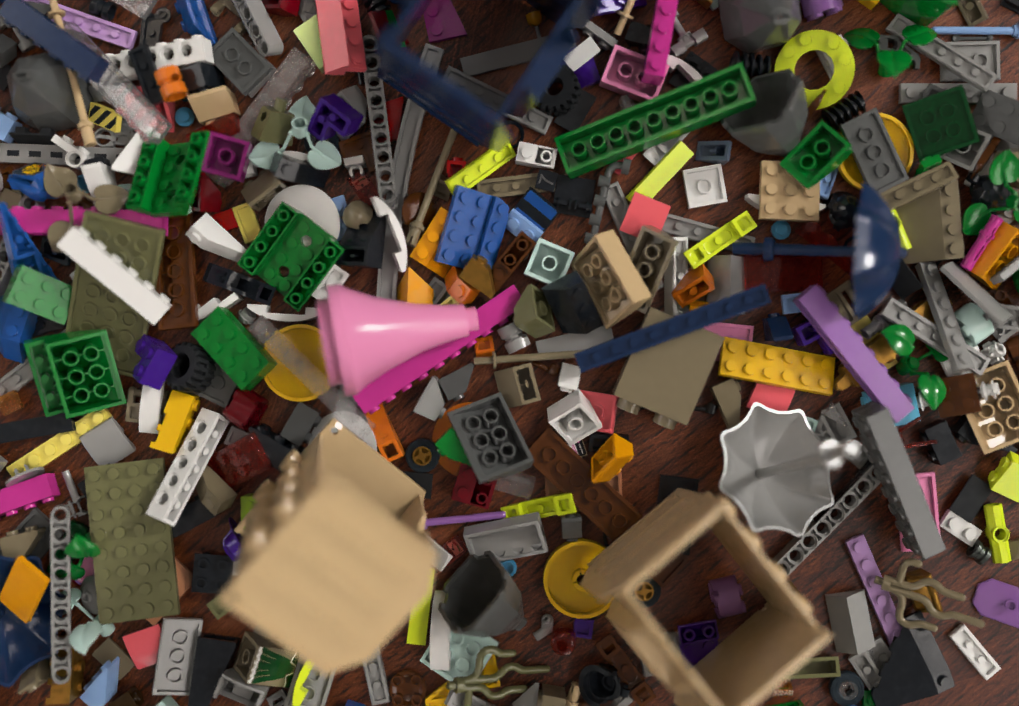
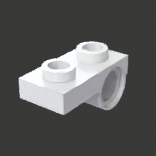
M55 134L51 139L52 142L67 151L65 162L72 168L81 170L84 161L92 159L89 156L91 152L82 146L77 148L73 145L74 140L66 135L61 137ZM80 156V162L76 165L75 159Z

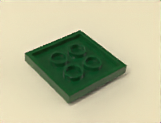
M963 84L902 106L919 162L927 156L942 155L980 142Z

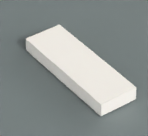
M961 623L948 634L949 638L986 681L1001 669L965 624Z

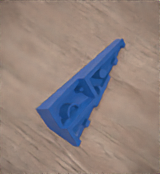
M0 202V226L12 275L17 265H23L59 280L26 231L22 229L16 217L12 215L7 204Z

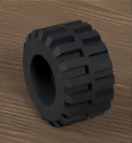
M190 342L176 344L175 348L172 347V350L178 357L165 379L167 385L172 389L190 394H199L201 391H205L206 386H210L211 380L215 377L216 361L202 346Z

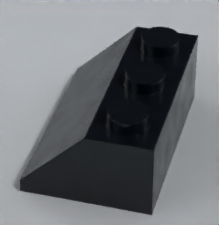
M577 270L541 288L563 333L587 334L603 326L588 289Z

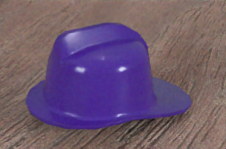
M229 517L231 530L223 539V549L231 560L235 562L238 561L243 536L234 531L237 523L232 517Z

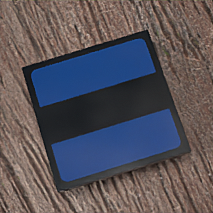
M531 186L514 207V209L543 232L560 213L559 209Z

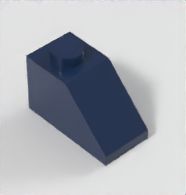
M780 313L768 314V318L762 319L765 341L793 339L786 316H780Z

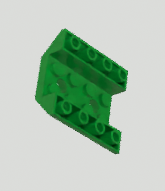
M192 132L189 142L169 144L161 136L144 138L125 208L153 217L188 215L210 132Z
M282 201L237 264L252 276L258 275L269 285L276 287V290L285 296L283 300L300 312L345 249L335 237L307 215ZM306 235L312 240L310 246H305L302 242L303 237ZM282 266H286L289 269L287 277L282 276L280 273Z

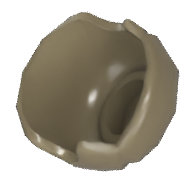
M361 200L350 202L343 211L342 219L345 226L359 229L360 224H368L373 216V209Z

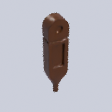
M824 89L808 107L806 123L820 105L827 90Z
M993 137L978 160L970 177L971 179L975 174L983 170L1002 139Z

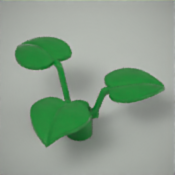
M909 25L902 31V36L906 39L903 40L898 51H880L879 43L877 42L880 39V34L870 28L853 29L844 34L843 38L852 47L861 50L869 49L874 45L877 52V62L879 63L878 75L896 78L912 63V57L902 51L906 43L910 42L914 46L929 44L937 37V32L923 25Z
M1004 150L997 155L989 168L990 181L994 185L1004 183V187L1012 193L1006 200L1007 206L988 209L983 203L970 205L963 215V234L978 235L980 229H983L987 224L993 211L1013 210V217L1019 223V195L1017 191H1014L1008 185V182L1012 183L1019 178V159L1010 150Z
M902 324L891 325L883 329L880 333L886 338L893 351L900 356H904L896 364L897 372L902 376L908 374L910 376L920 375L917 380L918 388L929 407L935 410L946 396V386L937 375L930 376L928 372H917L920 366L919 361L933 354L938 362H944L948 360V357L927 344L926 347L930 350L929 352L918 358L911 357L910 354L915 349L914 345H912L915 342V335L911 329Z
M90 532L85 534V538L76 534L65 547L64 552L67 556L79 559L76 565L71 563V580H78L85 575V569L81 568L84 557H96L100 554V548L91 542ZM58 569L55 574L58 578H64L67 572L64 569Z

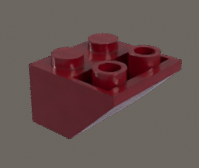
M460 462L451 492V499L488 510L497 479L479 484L472 466Z

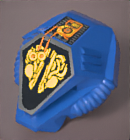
M34 162L12 171V174L8 175L7 181L12 189L20 190L35 201L45 202L47 199H57L50 196L45 190L43 177L46 164Z

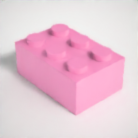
M615 44L599 86L642 103L659 95L670 66L666 65L665 76L660 86L641 82L645 56Z

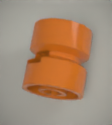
M165 66L153 73L157 85L161 87L159 90L164 102H175L188 95L186 85L181 81L182 75L178 66Z

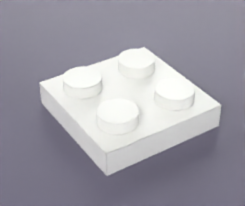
M721 163L682 171L688 209L728 202Z

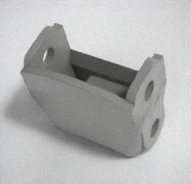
M232 667L226 669L222 674L213 698L216 699L220 694L247 706H261L270 686L246 684Z

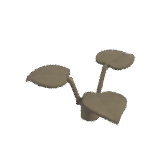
M47 164L43 177L45 190L50 196L55 198L65 196L70 218L69 223L60 220L50 226L47 235L52 250L54 252H63L56 245L72 227H80L73 225L72 203H78L82 196L90 201L95 202L97 211L110 215L121 210L127 202L129 192L116 185L104 184L96 187L94 190L95 197H91L84 190H80L77 185L78 178L74 171L65 167Z

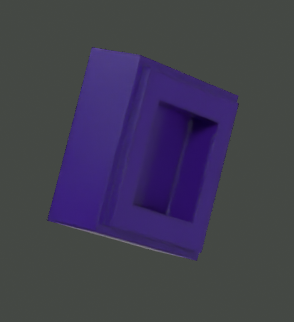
M574 618L572 636L591 639L594 619Z

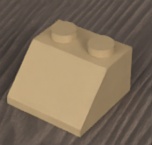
M226 85L187 96L198 122L203 126L214 127L218 125L217 122H232L236 120V117L241 116L235 93Z

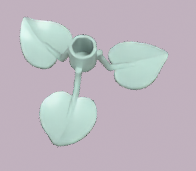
M307 95L296 101L289 109V112L294 114L295 117L291 121V130L288 131V136L282 148L278 144L261 141L248 156L250 162L257 167L270 169L275 152L282 154L291 137L294 136L298 139L306 137L312 149L308 152L307 159L309 164L316 169L327 170L339 167L342 159L339 151L332 143L323 140L318 141L315 146L312 144L308 125L316 107L311 103Z
M71 588V610L75 605L92 620L75 627L69 636L71 646L79 653L85 655L99 634L102 637L111 635L115 630V625L113 623L101 625L98 615L96 617L92 616L77 602L81 598L82 592L77 588ZM65 590L61 592L67 595V592Z

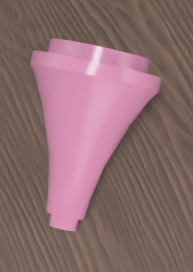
M340 284L327 285L329 298L316 300L330 387L343 385L346 397L358 395L366 386L387 371L423 351L467 337L470 331L479 330L476 308H465L464 304H415L375 297L348 289Z

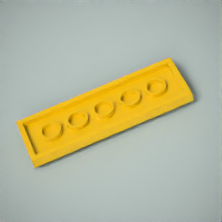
M724 336L720 350L718 376L831 396L833 395L835 357Z

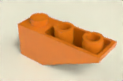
M381 403L379 404V410L371 415L367 412L366 417L375 435L381 455L391 462L404 456L405 451L385 407Z

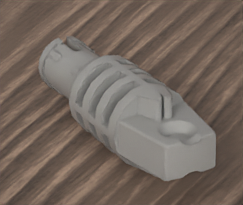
M902 299L898 300L900 303L907 306L906 301ZM878 313V315L873 317L872 322L862 328L860 332H862L861 334L865 339L869 340L877 332L891 326L893 323Z

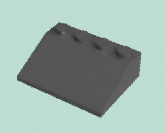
M501 392L447 413L479 484L508 477L531 468L534 459Z

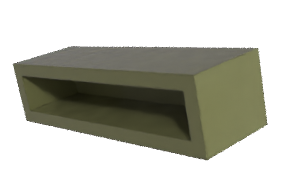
M839 656L809 657L785 679L841 677Z

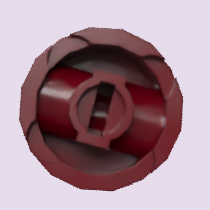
M238 388L232 396L234 398L233 401L225 407L222 414L226 416L228 421L245 432H249V427L252 424H258L268 408L266 404L269 401L253 390L245 391Z

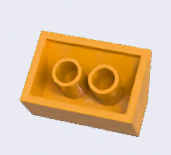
M440 207L410 254V257L444 278L451 265L434 261L448 213L447 210Z
M1004 221L994 234L995 238L988 243L982 255L975 263L972 271H967L991 290H996L1002 282L994 285L990 278L1019 255V229Z

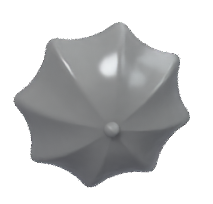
M755 402L752 404L747 416L738 425L723 431L720 435L724 451V470L719 488L741 508L753 532L776 529L789 532L801 538L812 519L821 511L834 505L830 470L840 466L843 459L856 456L858 448L854 443L841 446L834 442L824 443L814 433L805 413L801 409L778 411Z

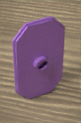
M992 578L978 583L972 603L979 614L1019 628V587Z

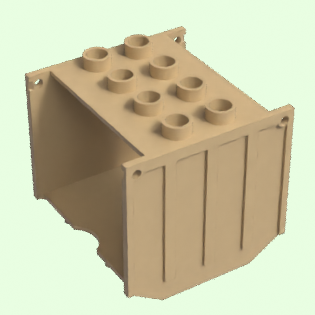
M334 417L301 454L295 449L289 452L279 466V469L283 472L275 483L270 479H266L256 490L253 496L257 500L256 503L234 529L236 533H240L243 536L234 580L218 599L327 677L330 673L367 662L430 594L436 557L438 556V552L432 548V540L429 537V533L424 531L427 512H425L423 503L426 490ZM335 427L338 429V431L336 433L331 432V428ZM234 594L237 598L231 599L229 596Z
M677 488L648 512L644 518L640 519L587 564L589 567L580 585L600 601L612 597L615 598L612 600L606 614L607 619H609L633 649L649 672L675 694L673 702L677 706H755L833 636L828 630L821 628L810 615L813 608L799 592L795 591L793 593L784 582L788 579L784 570L774 560L770 559L768 561L759 550L763 546L759 538L748 527L742 528L734 518L737 511L727 498L721 494L715 497L709 491L701 494L682 488ZM708 526L762 594L767 603L690 669L630 591Z

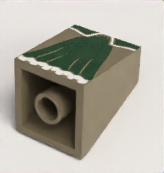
M245 631L233 668L246 684L289 688L299 657L273 638Z

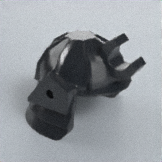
M970 173L965 178L971 183V205L983 203L988 209L1007 206L1006 200L1012 193L1004 187V183L994 185L987 174L983 176L975 174L971 179L970 177L973 173ZM993 211L991 214L997 216L1004 211Z
M844 191L830 194L828 200H824L822 204H826L824 209L829 210V218L833 224L832 228L838 232L841 229L850 227L855 229L860 201L853 194Z
M599 663V666L588 665L581 671L579 690L583 699L590 706H600L607 703L608 700L612 701L618 698L619 695L628 698L630 692L628 684L621 683V678L617 674L618 670L614 665Z

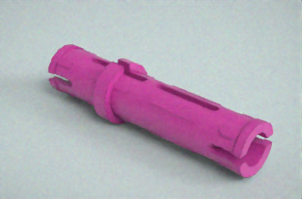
M991 215L984 228L978 232L979 236L959 265L967 271H972L988 243L995 238L994 234L1004 221L1002 218Z

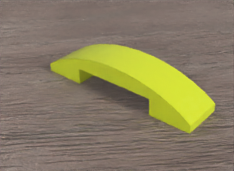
M746 210L685 251L683 255L694 270L724 248L752 231L757 225Z
M572 493L550 495L501 507V511L506 512L505 518L539 512L540 518L577 512Z
M307 662L302 667L295 684L293 706H301L309 691L303 687L313 668Z

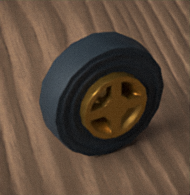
M426 438L412 441L405 453L408 466L420 473L429 472L434 469L440 458V454L435 449L437 447L435 443Z
M648 576L633 588L630 593L642 608L653 606L658 601L661 595V587Z

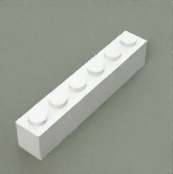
M81 226L72 227L56 246L150 323L155 325L172 307L171 300L165 294L157 293L152 283L138 277L139 273L132 267L127 268L123 265V260L114 253L111 255L106 251L107 247L99 240L94 241L85 228Z

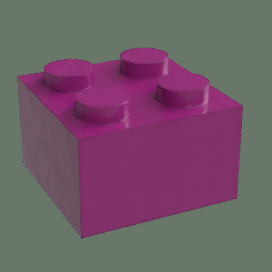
M210 131L201 171L244 183L250 161L248 156L251 154L254 145L248 141Z

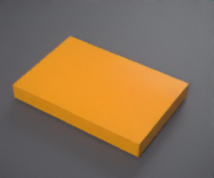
M21 555L16 558L0 593V602L26 624L31 621L50 579Z

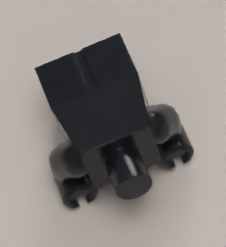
M631 21L625 41L628 46L638 47V53L645 56L651 25L648 24L646 26L642 23Z

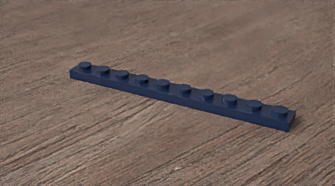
M765 283L574 353L582 373L769 304L771 300Z

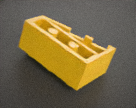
M172 389L163 411L165 416L162 425L158 424L156 429L160 432L156 442L151 441L149 447L170 454L178 452L195 422L193 416L200 407V396Z

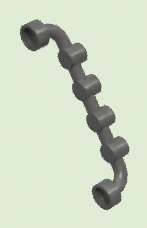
M624 158L623 162H613L606 168L604 176L600 175L597 186L601 187L600 194H595L593 206H596L595 214H590L588 224L592 225L590 233L586 232L585 244H588L598 234L613 171L621 169L620 174L628 175L632 160Z

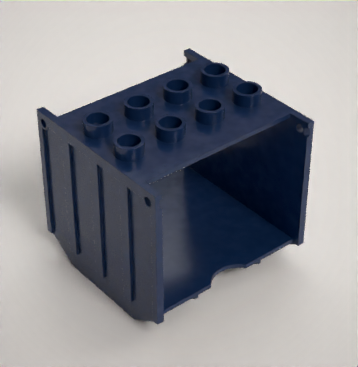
M432 0L402 1L399 7L401 12L397 17L400 22L396 26L389 21L375 42L378 45L374 52L380 56L377 77L476 147L480 145L500 152L513 139V136L501 121L503 115L506 113L523 118L536 105L579 41L572 27L582 29L602 7L603 3L601 0H525L555 22L556 25L496 114L401 47Z

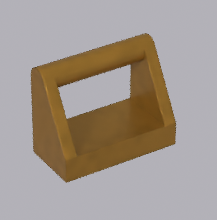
M920 568L906 573L904 579L912 583L923 578H932V575ZM924 586L918 590H913V592L926 596L936 610L943 612L938 593L933 587ZM912 600L915 611L920 610L921 612L928 613L921 602Z

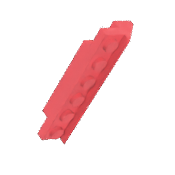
M315 0L324 74L344 75L345 72H365L367 65L358 1Z

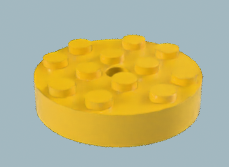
M578 539L577 541H567L561 544L550 554L543 571V583L549 601L558 611L572 618L588 619L596 617L609 609L612 600L615 599L614 597L600 601L577 581L580 573L585 575L589 567L587 564L606 549L605 546L593 540Z

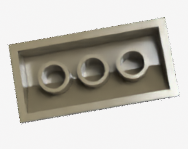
M642 225L629 256L652 296L637 309L644 314H647L678 244V241L668 233L651 225Z

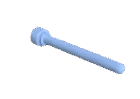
M1019 23L1012 25V27L934 26L931 28L937 34L1011 35V37L1019 39Z

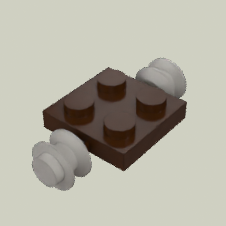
M974 373L941 378L946 386V396L938 406L940 418L982 412L979 396L981 395L985 400H988V396L993 395L997 399V395L1000 394L998 382L994 383L993 379H991L990 384H985L982 381L979 389L976 385ZM919 392L916 397L918 408L924 411L925 407L929 405Z

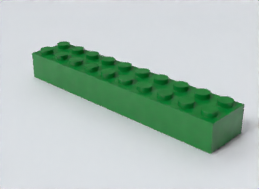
M741 62L555 137L554 140L566 173L570 179H573L756 106V97Z

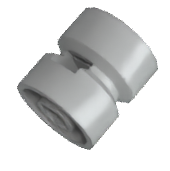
M514 322L497 330L501 340L506 341L504 346L508 354L531 344L527 334H523V330L516 327Z

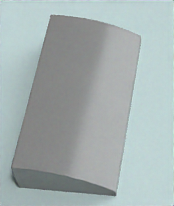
M949 262L940 268L954 284L1000 327L1013 317L1009 311L956 262Z
M539 512L464 527L463 537L470 555L482 556L485 551L490 550L501 562L548 552Z

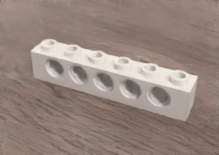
M193 35L191 39L187 40L174 39L172 43L159 42L155 46L149 47L153 59L156 56L154 62L157 70L169 65H176L181 70L198 62L209 65L214 64L212 43L204 38L203 35ZM192 49L191 54L188 56L189 50ZM121 50L119 54H103V58L110 62V65L100 79V83L109 85L138 80L128 54L130 50Z
M205 408L201 409L145 514L168 525L175 526L230 421L217 412Z

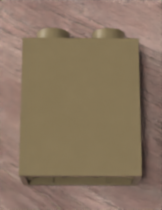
M650 307L647 314L644 315L639 329L674 316ZM701 328L628 355L612 391L613 395L620 397L616 406L635 415H638L641 407L656 412L652 421L671 430H674L677 422L687 425L724 341V337Z

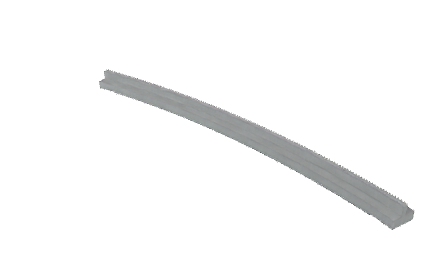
M426 43L420 61L438 72L444 49ZM410 99L406 103L393 157L397 203L390 209L396 216L401 228L403 227L401 208L404 197L408 193L414 156L425 115V110ZM387 193L386 200H391L393 195ZM387 219L382 269H378L377 297L397 300L398 269L391 253L398 251Z

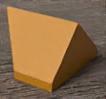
M408 267L397 287V300L415 304H433L434 289Z

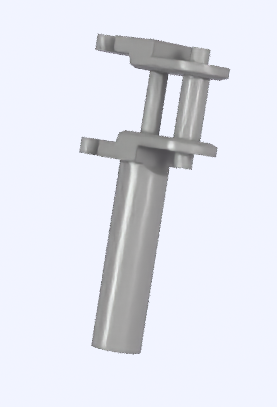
M70 471L61 472L73 501L72 503L68 501V504H66L71 511V517L77 518L76 515L80 517L88 514V511L82 510L79 503L81 498L85 496H79ZM74 503L77 504L80 512H75V509L73 507Z

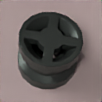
M977 540L973 547L969 546L967 548L966 555L974 558L977 564L982 565L991 557L992 550L984 547L983 543Z

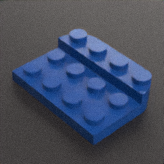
M456 185L434 261L464 269L475 254L476 256L481 255L488 260L487 263L492 269L496 262L508 222L509 206L498 197Z

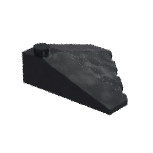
M920 610L904 616L908 621H926ZM903 627L899 637L894 636L889 650L892 651L888 663L883 662L878 673L881 677L877 688H872L870 695L874 706H900L938 695L955 686L950 669L931 631L923 628L908 629Z

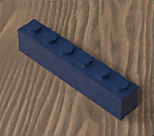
M5 0L0 8V15L5 18L4 23L12 28L17 27L19 29L18 33L28 39L31 37L34 40L33 44L37 47L49 50L47 53L49 56L58 61L59 59L64 61L62 65L71 71L76 70L79 72L77 76L86 82L91 80L98 83L109 67L110 62L26 1Z

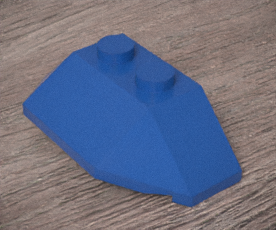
M176 0L177 2L174 5L178 14L182 16L181 26L184 32L189 33L191 36L203 35L204 38L211 41L213 47L218 42L205 1Z
M2 295L0 296V352L6 359L24 363L27 356L24 340L32 339L36 323L38 322V315L2 302Z

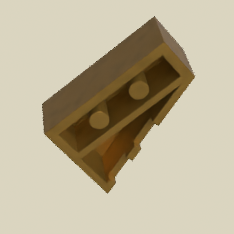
M73 647L70 679L64 684H57L52 679H48L47 685H51L50 698H46L45 705L70 704L84 692L83 688L86 685V681L83 679L85 661L83 660V654L76 651ZM59 649L57 654L59 657L67 655V651L64 649ZM65 669L56 671V674L60 677L68 674Z

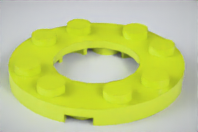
M809 30L794 36L783 46L776 59L774 72L790 69L795 74L796 63L803 54L815 50L827 53L834 63V74L831 81L820 89L809 90L804 88L807 108L824 89L827 90L816 109L819 110L837 103L848 92L855 74V60L848 44L838 35L826 30Z

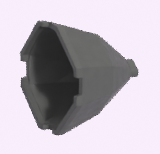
M718 0L724 40L742 52H746L747 55L785 45L801 22L798 0Z
M47 53L18 58L8 72L6 78L12 106L18 119L39 133L41 128H52L55 132L78 128L77 125L80 119L67 69L62 65L64 61L61 59L58 61ZM77 76L86 113H88L90 102H94L88 90V86H91V81L86 82Z
M790 69L756 76L751 79L750 84L756 97V106L720 121L722 126L734 138L755 152L786 157L801 142L808 116L804 82L799 76H795Z
M490 550L485 551L482 556L469 555L444 584L443 591L446 595L444 603H439L438 610L451 631L455 634L484 638L500 635L514 629L520 631L527 623L523 612L522 593L507 570Z

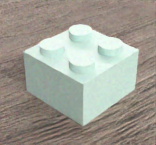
M539 238L524 275L548 285L566 275L575 252Z

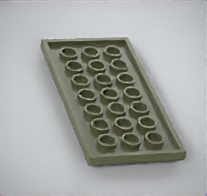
M85 210L82 227L90 233L89 236L94 241L99 240L107 247L105 250L111 255L113 253L118 255L123 260V265L127 268L132 267L139 273L138 277L143 281L147 280L152 283L156 291L166 230ZM76 262L65 333L106 329L118 373L133 377L134 367L141 360V357L135 352L136 344L143 334L148 335L150 322Z
M165 458L84 467L91 542L100 548V554L93 557L98 617L101 625L179 615L181 613L172 526L145 514L166 476Z

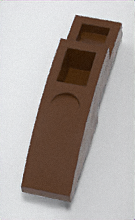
M523 231L518 234L491 269L495 294L537 244ZM482 292L478 294L486 302L491 300V298H489Z

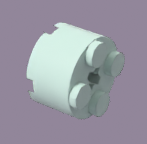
M972 302L967 303L954 312L964 341L972 348L994 332L993 323L990 319L986 321L983 317L985 312Z

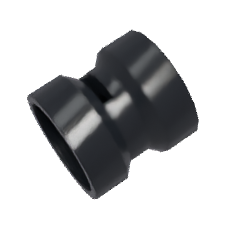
M91 0L89 5V13L95 16L100 15L102 19L109 22L114 18L117 11V5L111 1Z

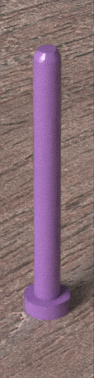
M496 511L428 519L426 517L424 530L427 529V526L504 519L506 512Z

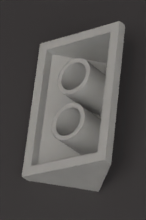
M716 255L707 260V269L714 276L715 289L706 294V302L712 303L746 290L747 257Z
M864 589L826 594L825 598L836 652L859 655L875 647Z

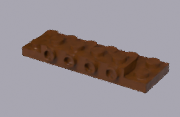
M192 212L188 215L168 216V236H165L156 292L165 294L171 300L172 307L158 321L159 331L196 328L199 326L194 243L185 235L193 225Z

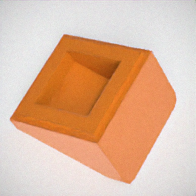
M492 335L476 338L477 343L474 344L476 357L492 356V351H495Z

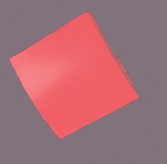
M634 192L619 230L638 237L642 225H651L662 230L671 206Z
M755 383L754 388L750 392L746 408L750 409L753 403L758 402L773 410L787 411L796 390Z
M161 623L122 636L126 649L138 670L156 664Z

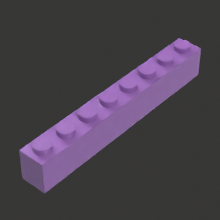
M817 284L809 286L792 301L870 399L888 407L894 423H898L915 409L912 405V399L906 393H903L899 388L900 384L888 375L886 366L876 360L874 351L865 346L862 336L854 332L850 327V321L846 317H842L838 312V306L834 302L829 301L826 297V291L821 286H817Z

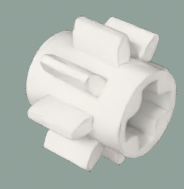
M994 340L982 345L983 350L980 352L991 359L989 364H999L1005 360L1003 356L1006 355V348L1003 344Z

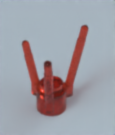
M917 417L898 429L902 442L905 441L901 433L914 426L922 419L921 417ZM931 440L905 444L904 447L908 449L937 444L938 441Z

